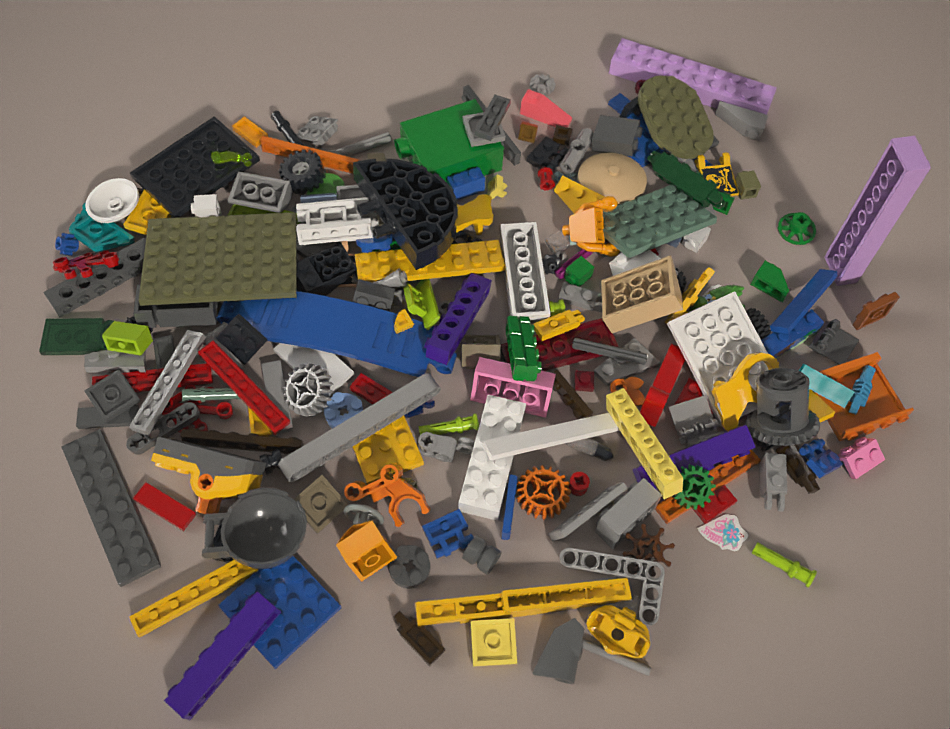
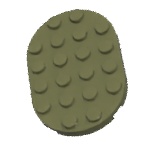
M654 76L643 83L638 93V104L655 143L661 149L664 147L671 151V154L678 158L695 159L698 155H704L713 143L714 133L696 90L674 76Z

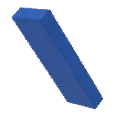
M510 474L501 537L503 540L510 539L517 475Z

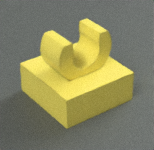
M497 174L488 182L487 195H490L492 199L497 195L503 198L507 194V192L503 191L507 184L503 183L502 176Z

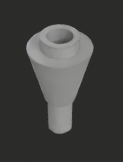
M399 268L382 280L373 283L387 287H401L406 285L408 279L405 271Z

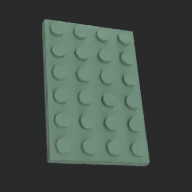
M669 185L617 205L610 212H603V233L605 239L628 258H631L716 223L717 217L685 193L679 191L675 186Z

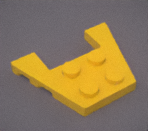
M708 267L698 280L694 278L689 283L687 290L682 294L683 310L669 314L664 321L666 324L688 313L686 310L695 304L699 298L697 295L714 274V270Z

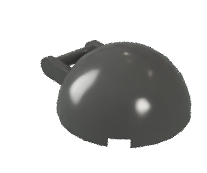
M258 488L243 493L229 507L227 513H214L203 516L205 548L202 549V557L206 559L232 557L242 565L255 569H267L281 565L295 555L303 543L307 526L305 511L299 501L296 502L289 497L288 492L283 490ZM222 524L221 538L223 546L214 547V525Z

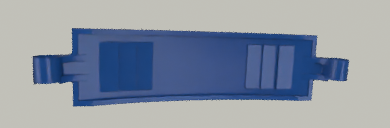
M297 291L296 298L224 301L217 315L218 322L229 324L236 315L240 314L270 342L338 354L415 377L425 374L429 363L438 372L451 374L457 354L454 353L447 365L426 357L427 349L424 348L425 342L428 337H432L435 326L427 330L423 322L412 319L414 323L412 328L396 334L394 322L398 314L317 294Z

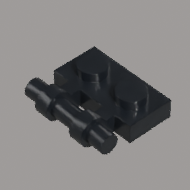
M545 137L527 156L526 162L538 169L546 166L555 170L569 149L564 147L562 150H559L560 144Z

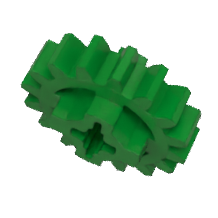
M689 464L688 469L681 467L682 473L680 474L683 477V491L673 495L672 498L677 499L676 503L680 506L683 505L686 509H689L691 506L692 509L697 510V505L704 508V501L711 502L708 498L709 495H715L711 491V488L716 487L715 484L711 483L714 477L708 475L709 471L699 465L695 467ZM693 474H698V475H700L701 477H700V478H699V477H696V478H695V477H693ZM690 496L693 498V500L685 499V497L689 498Z

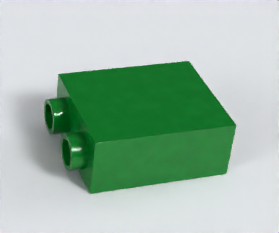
M476 99L400 122V138L394 139L395 149L400 159L408 158L409 162L427 168V171L431 174L436 173L446 183L448 176L451 177V175L454 176V174H460L476 167L480 168L484 176L501 171L504 147L501 142L471 147L463 124V116L483 112Z

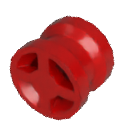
M575 472L571 475L568 489L571 490L572 495L582 496L587 492L590 484L588 475L584 472Z

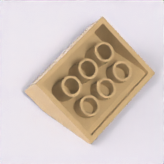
M671 255L601 280L602 319L611 333L683 310L682 295Z

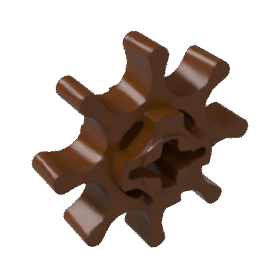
M642 524L643 535L640 538H633L629 533L626 534V539L633 542L634 548L629 552L624 551L622 553L623 557L634 556L636 559L641 560L653 559V562H662L667 567L671 566V562L664 559L663 552L667 549H674L675 544L664 545L660 542V536L664 533V528H660L656 535L651 536L646 532V524ZM654 543L652 548L653 554L649 553L645 558H642L645 552L643 547L648 548ZM638 564L632 569L633 573H637ZM653 566L650 568L651 577L656 576V572Z

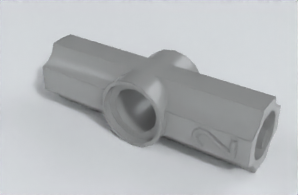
M581 129L577 138L571 142L570 149L560 163V168L563 172L573 173L579 162L583 160L584 154L590 146L594 135L591 129Z

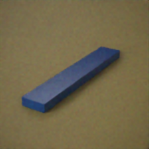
M819 269L770 325L771 331L789 334L837 278V271Z

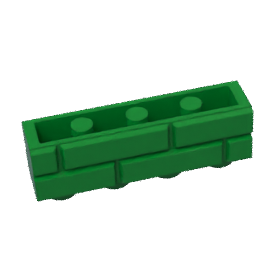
M508 316L505 331L512 378L515 381H523L524 379L525 381H535L537 373H541V362L538 361L539 349H535L537 339L533 336L534 325L530 323L529 317L520 316L518 318L517 316Z

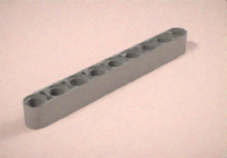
M425 373L287 455L278 463V466L287 480L294 482L432 399L440 392L441 388L430 373Z

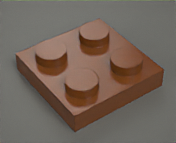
M896 292L889 295L883 294L876 301H869L864 304L863 310L856 316L857 319L853 323V327L859 330L886 317L900 298Z

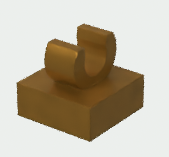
M521 122L518 140L534 143L538 125Z

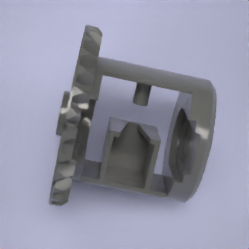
M775 368L765 371L758 376L757 409L750 412L746 420V425L752 437L773 445H796L811 440L819 433V418L815 413L809 411V378L805 374L795 369Z

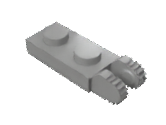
M563 283L558 300L563 299L564 303L591 311L602 312V293Z

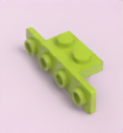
M422 279L415 288L407 283L403 288L407 309L411 314L420 316L423 319L424 327L429 330L440 319L430 279Z

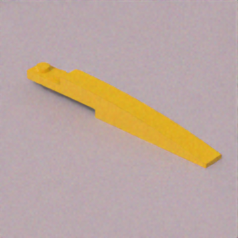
M628 578L504 590L499 594L415 602L417 626L460 622L462 624L471 623V621L505 619L631 600L632 597Z

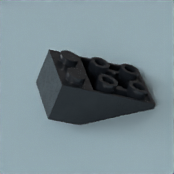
M339 243L298 261L297 284L302 292L327 296L356 273L357 268L343 245Z

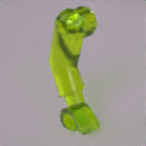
M214 151L211 155L212 161L215 164L229 161H241L247 167L252 164L250 160L246 161L247 159H252L250 153L241 155L231 151L221 153Z

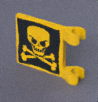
M728 152L722 153V156L719 157L721 165L705 166L704 155H698L697 159L694 160V164L704 176V179L714 181L719 192L738 196V187L730 165V154Z

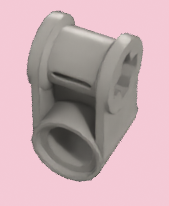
M430 432L420 435L418 449L421 455L443 462L453 461L457 441L454 438Z

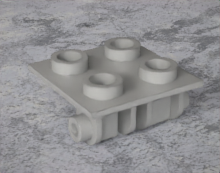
M314 116L296 135L299 139L312 141V146L315 149L321 148L328 138L337 131L338 125L336 122L338 119Z
M706 395L668 407L680 444L686 443L687 439L718 433L716 427L719 424L716 419H713Z

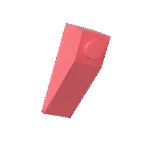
M528 89L521 101V115L553 127L558 125L568 128L572 121L570 115L545 95Z

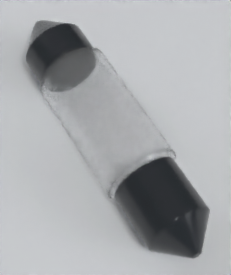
M590 438L565 443L569 447L603 461L613 459L614 457L610 448Z

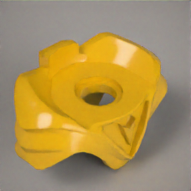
M604 605L594 610L586 622L589 632L601 643L608 654L642 658L650 647L647 626L635 618L636 612L627 607H623L621 610L612 605ZM618 628L623 631V639H614L612 630Z

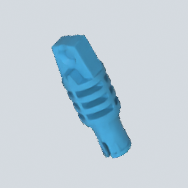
M864 366L860 378L855 381L852 388L854 394L849 400L852 402L849 413L856 415L860 406L865 407L872 389L871 381L876 372L874 367Z

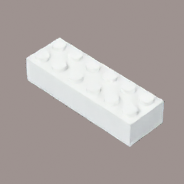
M537 223L500 224L499 238L505 262L504 276L510 316H517L518 318L520 316L529 317L531 324L549 318L550 308Z
M487 395L459 499L458 509L461 512L498 521L514 455L490 460L483 447V441L519 433L525 414L526 403Z

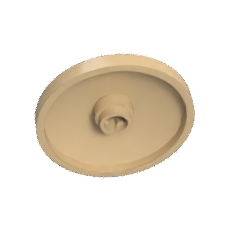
M599 153L587 158L581 164L577 181L579 184L604 197L613 196L617 199V205H620L644 194L647 177L641 165L632 158L618 153Z

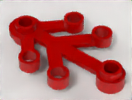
M102 251L96 255L88 252L71 260H68L67 257L58 258L53 261V269L60 273L63 272L66 279H73L77 274L75 269L70 267H77L82 277L87 278L94 274L92 268L87 266L105 264L108 268L119 265V257L117 252L109 253V251Z
M188 385L185 389H196V387ZM182 391L171 397L167 404L170 406L165 408L161 415H167L184 404L179 403L182 401ZM188 401L194 403L199 408L200 414L218 415L221 419H229L233 415V408L228 402H221L215 407L199 405L202 403L201 401ZM191 409L188 410V415H189V416L192 414V410H191ZM200 418L193 422L196 429L204 426L205 428L200 431H208L207 424L202 422ZM172 419V421H173V422L175 423V425H176V424H177V419Z

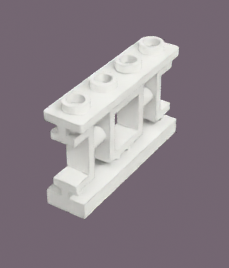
M369 198L296 204L298 222L306 221V224H297L296 226L299 245L373 238L371 217L362 218L357 211V204L368 202ZM343 218V220L325 222L326 219Z

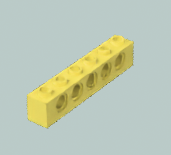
M622 388L606 395L607 411L659 493L662 494L663 499L682 492V475L626 390Z

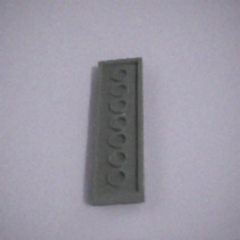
M100 429L61 446L118 585L122 587L161 568Z

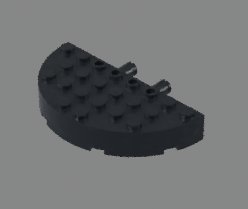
M376 159L353 162L354 180L364 195L369 198L368 202L357 204L358 213L362 216L376 211L384 223L383 225L372 227L374 237L377 239L391 234L416 270L440 258L451 246L457 230V200L453 190L446 181L436 173L431 174L428 172L427 168L408 161L387 159V161L376 162Z

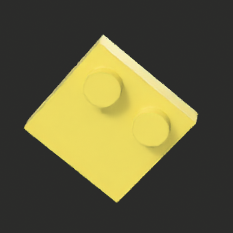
M514 618L471 621L473 667L517 664Z

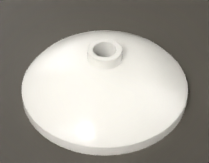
M117 178L105 181L89 194L86 201V211L93 220L100 223H112L122 220L136 207L139 201V191L135 184L127 179Z

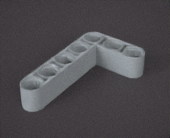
M566 548L560 553L561 563L568 568L642 580L643 589L639 618L647 626L654 625L658 621L665 574L664 568L660 563L575 548ZM569 552L574 553L576 556L575 561L571 564H567L564 560L565 555ZM588 556L596 557L597 563L594 567L586 566L585 560ZM610 559L618 562V567L614 571H609L606 568V563ZM630 563L639 565L640 570L637 574L632 575L628 573L627 567ZM656 566L661 570V575L658 578L649 576L648 571L651 567ZM655 588L658 591V597L655 600H649L645 594L647 589ZM647 609L653 610L655 613V619L652 622H646L643 619V612Z

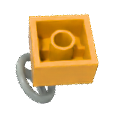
M350 504L344 508V514L353 521V524L342 535L336 546L347 565L361 581H364L395 560L397 556L377 527L384 523V516L372 507Z

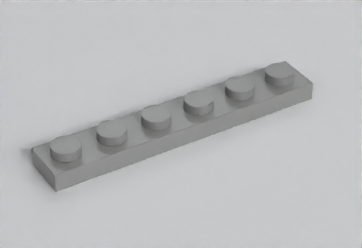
M191 330L186 331L131 422L129 428L132 431L146 435L150 434L204 343L206 337L203 333Z

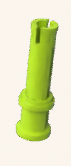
M475 413L469 417L461 418L458 416L455 420L418 427L420 435L425 432L436 435L451 432L463 434V431L474 429L478 431L479 423Z
M759 542L756 543L751 553L788 573L789 578L792 579L794 577L805 583V586L808 588L817 574L816 570L812 571L802 566L798 560L793 562Z

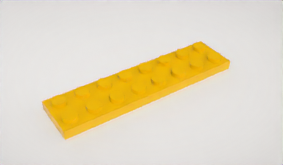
M499 240L451 244L440 258L418 270L414 268L402 249L355 254L358 280L371 283L382 280L399 268L405 271L408 281L505 271V262Z

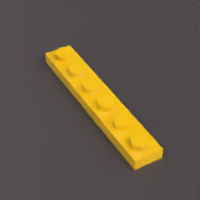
M233 560L129 616L137 636L140 638L241 583L259 570Z

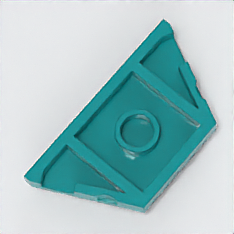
M86 202L82 205L83 210L81 213L76 215L75 221L69 227V233L74 234L77 240L94 252L135 243V237L114 222L100 223L93 220L86 211Z

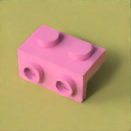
M866 437L858 438L853 445L841 449V453L838 454L839 460L844 462L851 479L859 478L885 460L877 440Z

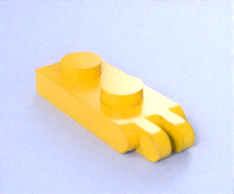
M567 310L534 323V331L541 341L579 327L580 323L585 320V317L581 315L579 310Z

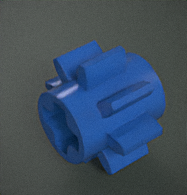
M62 233V237L58 236L56 238L55 248L60 250L62 255L72 256L73 252L78 251L79 241L74 238V234Z

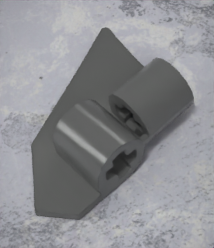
M576 618L554 629L533 671V675L550 677L562 683L574 684L578 661L581 660L583 652V635L585 630Z

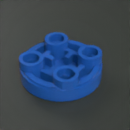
M374 235L373 238L357 239L356 245L361 248L363 253H369L375 249L386 251L390 249V244L393 241L392 235H385L377 239Z

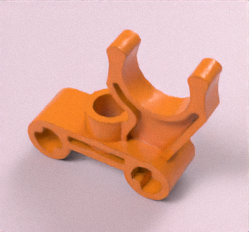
M397 463L385 465L381 470L380 479L368 485L362 481H355L349 483L344 490L345 497L350 501H357L370 495L374 503L390 496L392 500L389 504V513L396 527L404 524V520L399 514V505L404 499L410 498L417 501L421 507L422 514H427L431 510L424 494L401 478L403 476V469ZM390 468L395 471L393 478L389 476ZM353 488H354V489H355V488H358V489H359V494H358V493L354 494V493H353Z

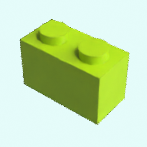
M114 321L102 334L107 350L140 356L153 342L148 326Z

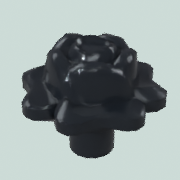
M546 254L544 259H542L545 274H555V270L560 267L559 263L561 260L557 258L556 254Z

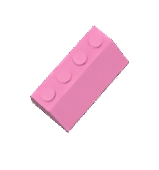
M479 357L474 373L470 401L485 404L487 395L526 403L525 413L546 418L556 374L541 371V373H537L535 381H525V379L523 381H515L512 378L511 364Z

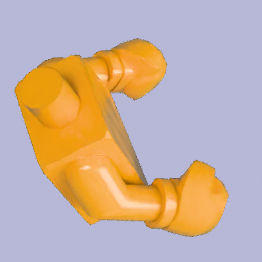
M606 196L595 202L582 204L575 211V214L570 215L569 225H563V235H570V240L576 242L578 247L587 252H598L609 257L617 256L620 250L610 242L604 244L605 238L603 233V212L614 210L618 204L617 199L613 196Z

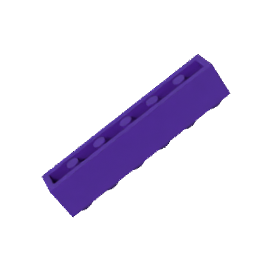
M743 425L671 453L669 457L680 473H682L681 467L688 469L689 464L695 467L699 465L703 469L711 470L715 468L713 464L718 462L721 465L733 461L732 457L736 455L739 457L746 456L756 446L747 425ZM642 465L632 469L638 483L644 478L658 491Z
M259 592L250 595L245 601V606L242 610L236 612L231 617L230 624L217 633L213 644L209 648H205L200 653L199 660L195 665L190 666L184 672L183 679L170 688L167 693L168 696L164 701L183 719L191 720L278 617L281 611Z

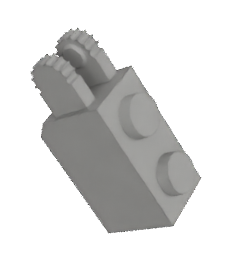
M765 453L759 462L760 496L764 498L765 510H771L772 499H777L778 511H784L785 495L787 493L786 455Z

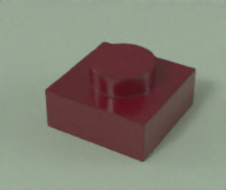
M575 370L574 390L593 392L594 372Z

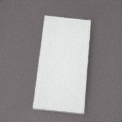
M279 343L273 348L274 352L292 369L299 367L300 364L308 363L319 365L325 369L327 374L331 376L329 382L334 384L330 387L333 393L354 375V371L333 353Z

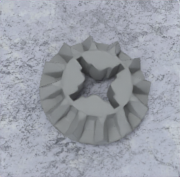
M542 73L541 76L536 74L535 77L531 78L530 89L532 91L549 95L555 90L556 83L554 78H550L549 75L544 76Z

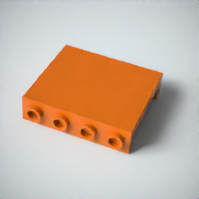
M878 352L819 371L852 390L855 381L860 378L864 366L869 365L876 369L871 381L872 389L865 407L860 406L856 415L848 412L852 402L849 401L846 407L843 408L814 392L835 411L834 416L827 419L839 442L845 439L851 441L863 433L868 435L880 427L881 429L888 428L894 422H905L914 410L913 407L909 409L904 408L878 366L881 356Z

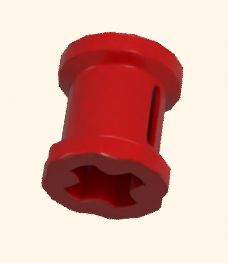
M544 167L538 170L537 175L540 178V189L548 191L555 187V182L552 180V169Z

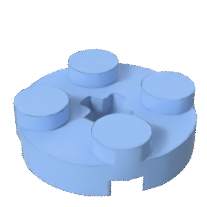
M336 392L331 397L332 400L326 402L328 407L324 408V415L328 425L333 429L363 411L362 401L353 394ZM347 409L349 413H344L342 416L340 415V410Z

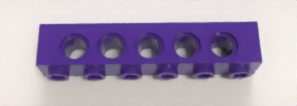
M471 273L468 279H464L461 290H457L454 302L451 301L449 303L447 313L442 314L439 326L436 325L434 327L432 337H428L425 342L424 348L427 349V358L445 365L449 363L489 295L492 280Z

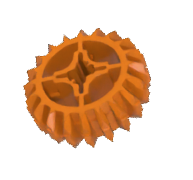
M544 465L540 467V470L534 466L532 472L527 469L525 475L520 476V481L517 482L516 486L518 488L516 489V495L519 496L517 497V502L522 503V510L528 508L527 515L533 512L535 513V519L538 518V515H542L543 520L546 519V515H549L552 519L554 518V513L560 515L561 509L565 510L567 508L566 503L570 501L568 495L571 494V490L568 489L569 482L564 481L565 475L558 476L559 469L553 472L551 466L548 470H545ZM530 484L533 485L534 490L531 497L527 493V487ZM555 488L559 491V498L556 501L552 494ZM540 490H542V491H546L547 494H544V492H543V494H542V493H539V492H540Z

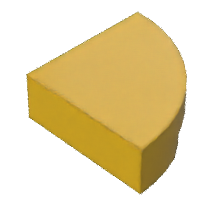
M406 309L401 310L395 319L394 329L396 334L414 326Z

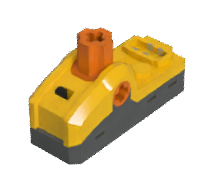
M157 437L151 461L156 462L155 466L175 470L183 474H191L190 484L192 490L199 496L195 511L203 514L219 513L222 499L238 498L243 493L260 488L266 463L259 460L165 437Z

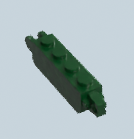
M653 151L647 159L652 164L653 171L658 178L669 185L675 186L679 191L685 193L704 208L709 207L710 204L718 209L724 207L725 201L717 190V184L710 179L707 181L699 171H692L691 167L685 162L681 164L673 154L668 155L665 152L660 154Z

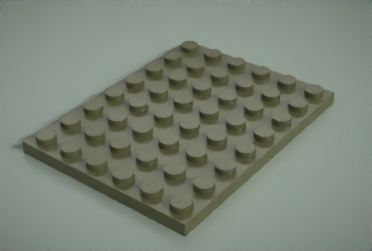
M296 212L149 219L139 293L140 306L296 298Z

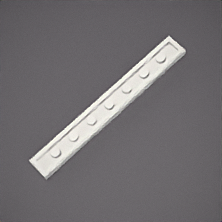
M605 413L484 440L483 447L490 460H495L620 430L610 414Z

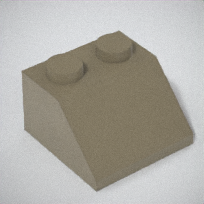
M465 335L461 341L462 367L476 369L479 357L500 361L501 344L499 335Z

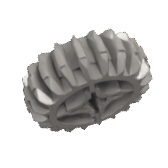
M300 364L299 367L293 368L294 373H288L290 378L285 379L287 385L282 387L286 390V393L282 396L287 398L285 403L290 405L289 409L297 415L306 417L315 416L317 413L323 412V408L328 407L326 402L332 400L329 397L333 393L330 387L334 385L332 382H329L331 376L327 374L325 369L316 364Z

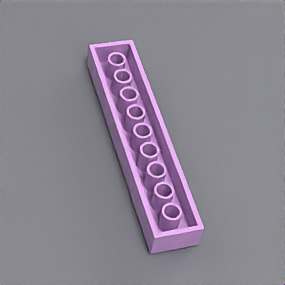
M624 38L621 39L611 59L609 74L633 82L648 80L654 76H674L695 89L703 105L717 109L721 101L766 115L777 87Z
M915 136L891 139L827 251L825 259L830 270L837 271L838 276L834 280L836 286L855 284L859 281L931 169L930 162L926 159L922 147Z

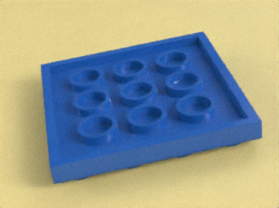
M294 556L276 567L258 569V572L250 576L218 605L228 618L231 619L236 612L242 610L245 606V601L250 595L259 592L281 611L254 644L255 648L275 670L342 608Z

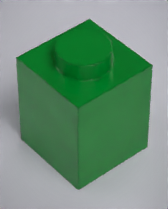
M580 256L566 268L564 278L568 284L581 287L592 277L594 266Z

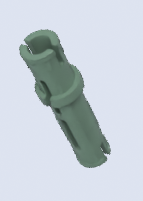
M200 387L198 389H182V401L196 400L205 402V400L240 399L231 388Z

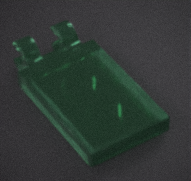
M103 318L46 319L39 352L41 355H85L99 352L100 350H107L102 334L114 320L104 321Z

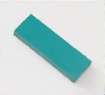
M804 363L799 370L809 378L810 390L843 408L846 407L854 394L853 390Z

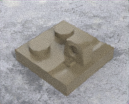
M323 475L318 477L294 498L296 502L299 501L306 514L307 523L317 534L344 511V508L348 505Z

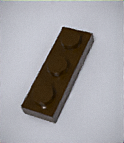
M558 369L552 372L556 374L553 390L557 391L566 406L569 405L573 410L576 419L591 417L593 415L592 410Z

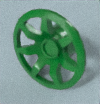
M803 212L789 213L779 220L778 231L787 242L794 245H804L810 243L815 238L816 226L810 217ZM784 220L789 224L787 226H781ZM811 226L813 233L808 231L807 228ZM782 230H791V232L787 237L785 236ZM803 233L805 236H808L810 238L806 241H803ZM797 234L799 241L791 240V238Z

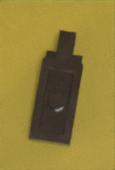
M797 444L782 445L776 449L777 454L786 455V468L796 484L805 487L809 494L820 490L815 480L817 476L806 464L808 462L806 457L800 455V448Z
M400 611L393 616V620L399 625L397 629L399 635L429 667L446 651L423 625L417 626L416 618L410 616L407 619Z

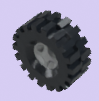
M302 150L301 153L295 151L294 155L289 154V158H284V163L280 164L279 175L281 179L290 181L292 192L295 191L296 194H300V192L307 194L306 191L308 190L310 193L313 192V188L318 189L320 187L319 183L323 184V178H326V171L320 157L311 150L308 153L306 150Z

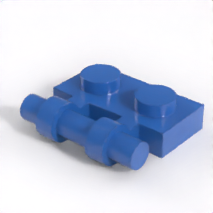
M814 439L810 443L802 445L799 453L809 460L806 464L820 479L840 468L843 463L839 460L836 453L830 449L825 450L823 448L825 445L823 439Z
M460 509L422 526L430 546L439 543L441 547L434 551L437 559L442 556L447 557L451 555V552L459 548L464 549L468 547V544L474 538L472 534L464 537L462 533L468 530L469 526ZM456 536L457 541H454L450 544H447V542L445 541L448 538Z

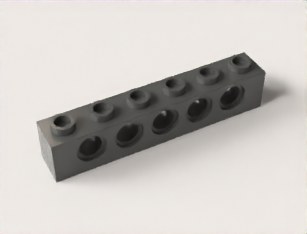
M143 238L118 251L119 265L108 268L105 264L91 266L94 273L92 276L83 278L81 273H78L75 278L67 279L43 292L59 318L142 273L146 239Z

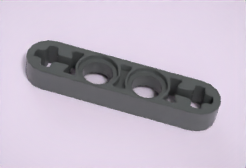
M187 402L158 419L152 431L158 429L160 432L157 437L169 438L195 422L200 416V410L194 403ZM191 409V410H192V414L189 416V415H188V410ZM171 419H177V424L174 427H168V422ZM137 432L128 438L126 446L133 454L140 455L155 446L157 437L150 438V434L146 435ZM137 441L139 442V443H138V445H139L138 448L135 447V446H136L135 443H136Z

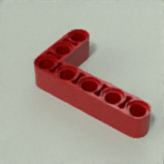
M672 343L640 411L647 424L656 427L685 361L679 346Z

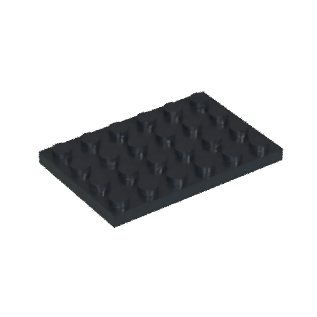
M214 116L131 171L130 175L174 218H179L191 209V203H194L195 195H212L236 178L238 172H244L259 162L260 157Z

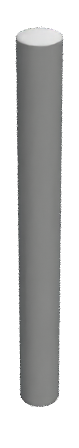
M583 639V649L647 676L649 675L651 667L623 655L608 654L603 647Z

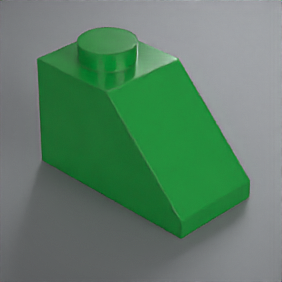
M765 260L750 285L783 303L789 292L783 272L776 265Z

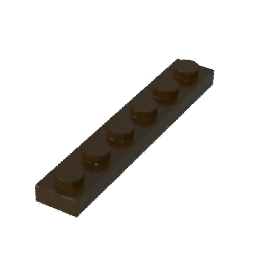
M190 428L189 430L182 429L180 435L182 441L205 447L270 453L279 449L281 454H291L304 446L303 441L296 437H289L288 439L275 435L264 437L254 433L242 435L237 432L220 433L217 430L200 431L196 428Z

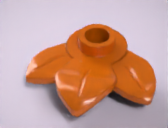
M629 377L625 380L619 378L612 381L610 385L611 393L617 391V386H621L626 390L635 406L643 405L645 400L644 395L639 390L644 383L640 378Z

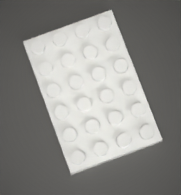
M735 291L667 323L703 395H706L708 404L720 427L721 416L715 407V398L712 395L713 384L716 381L727 382L747 355L756 352L768 354ZM763 361L755 363L749 371V384L755 391L757 390L758 376L768 371V367ZM748 402L740 417L756 410L757 403Z

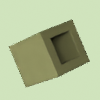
M755 171L738 173L735 181L740 200L757 197L761 185Z

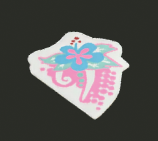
M724 514L697 528L705 539L720 546L722 550L738 551L742 546V542L748 538V533L740 526L735 515Z

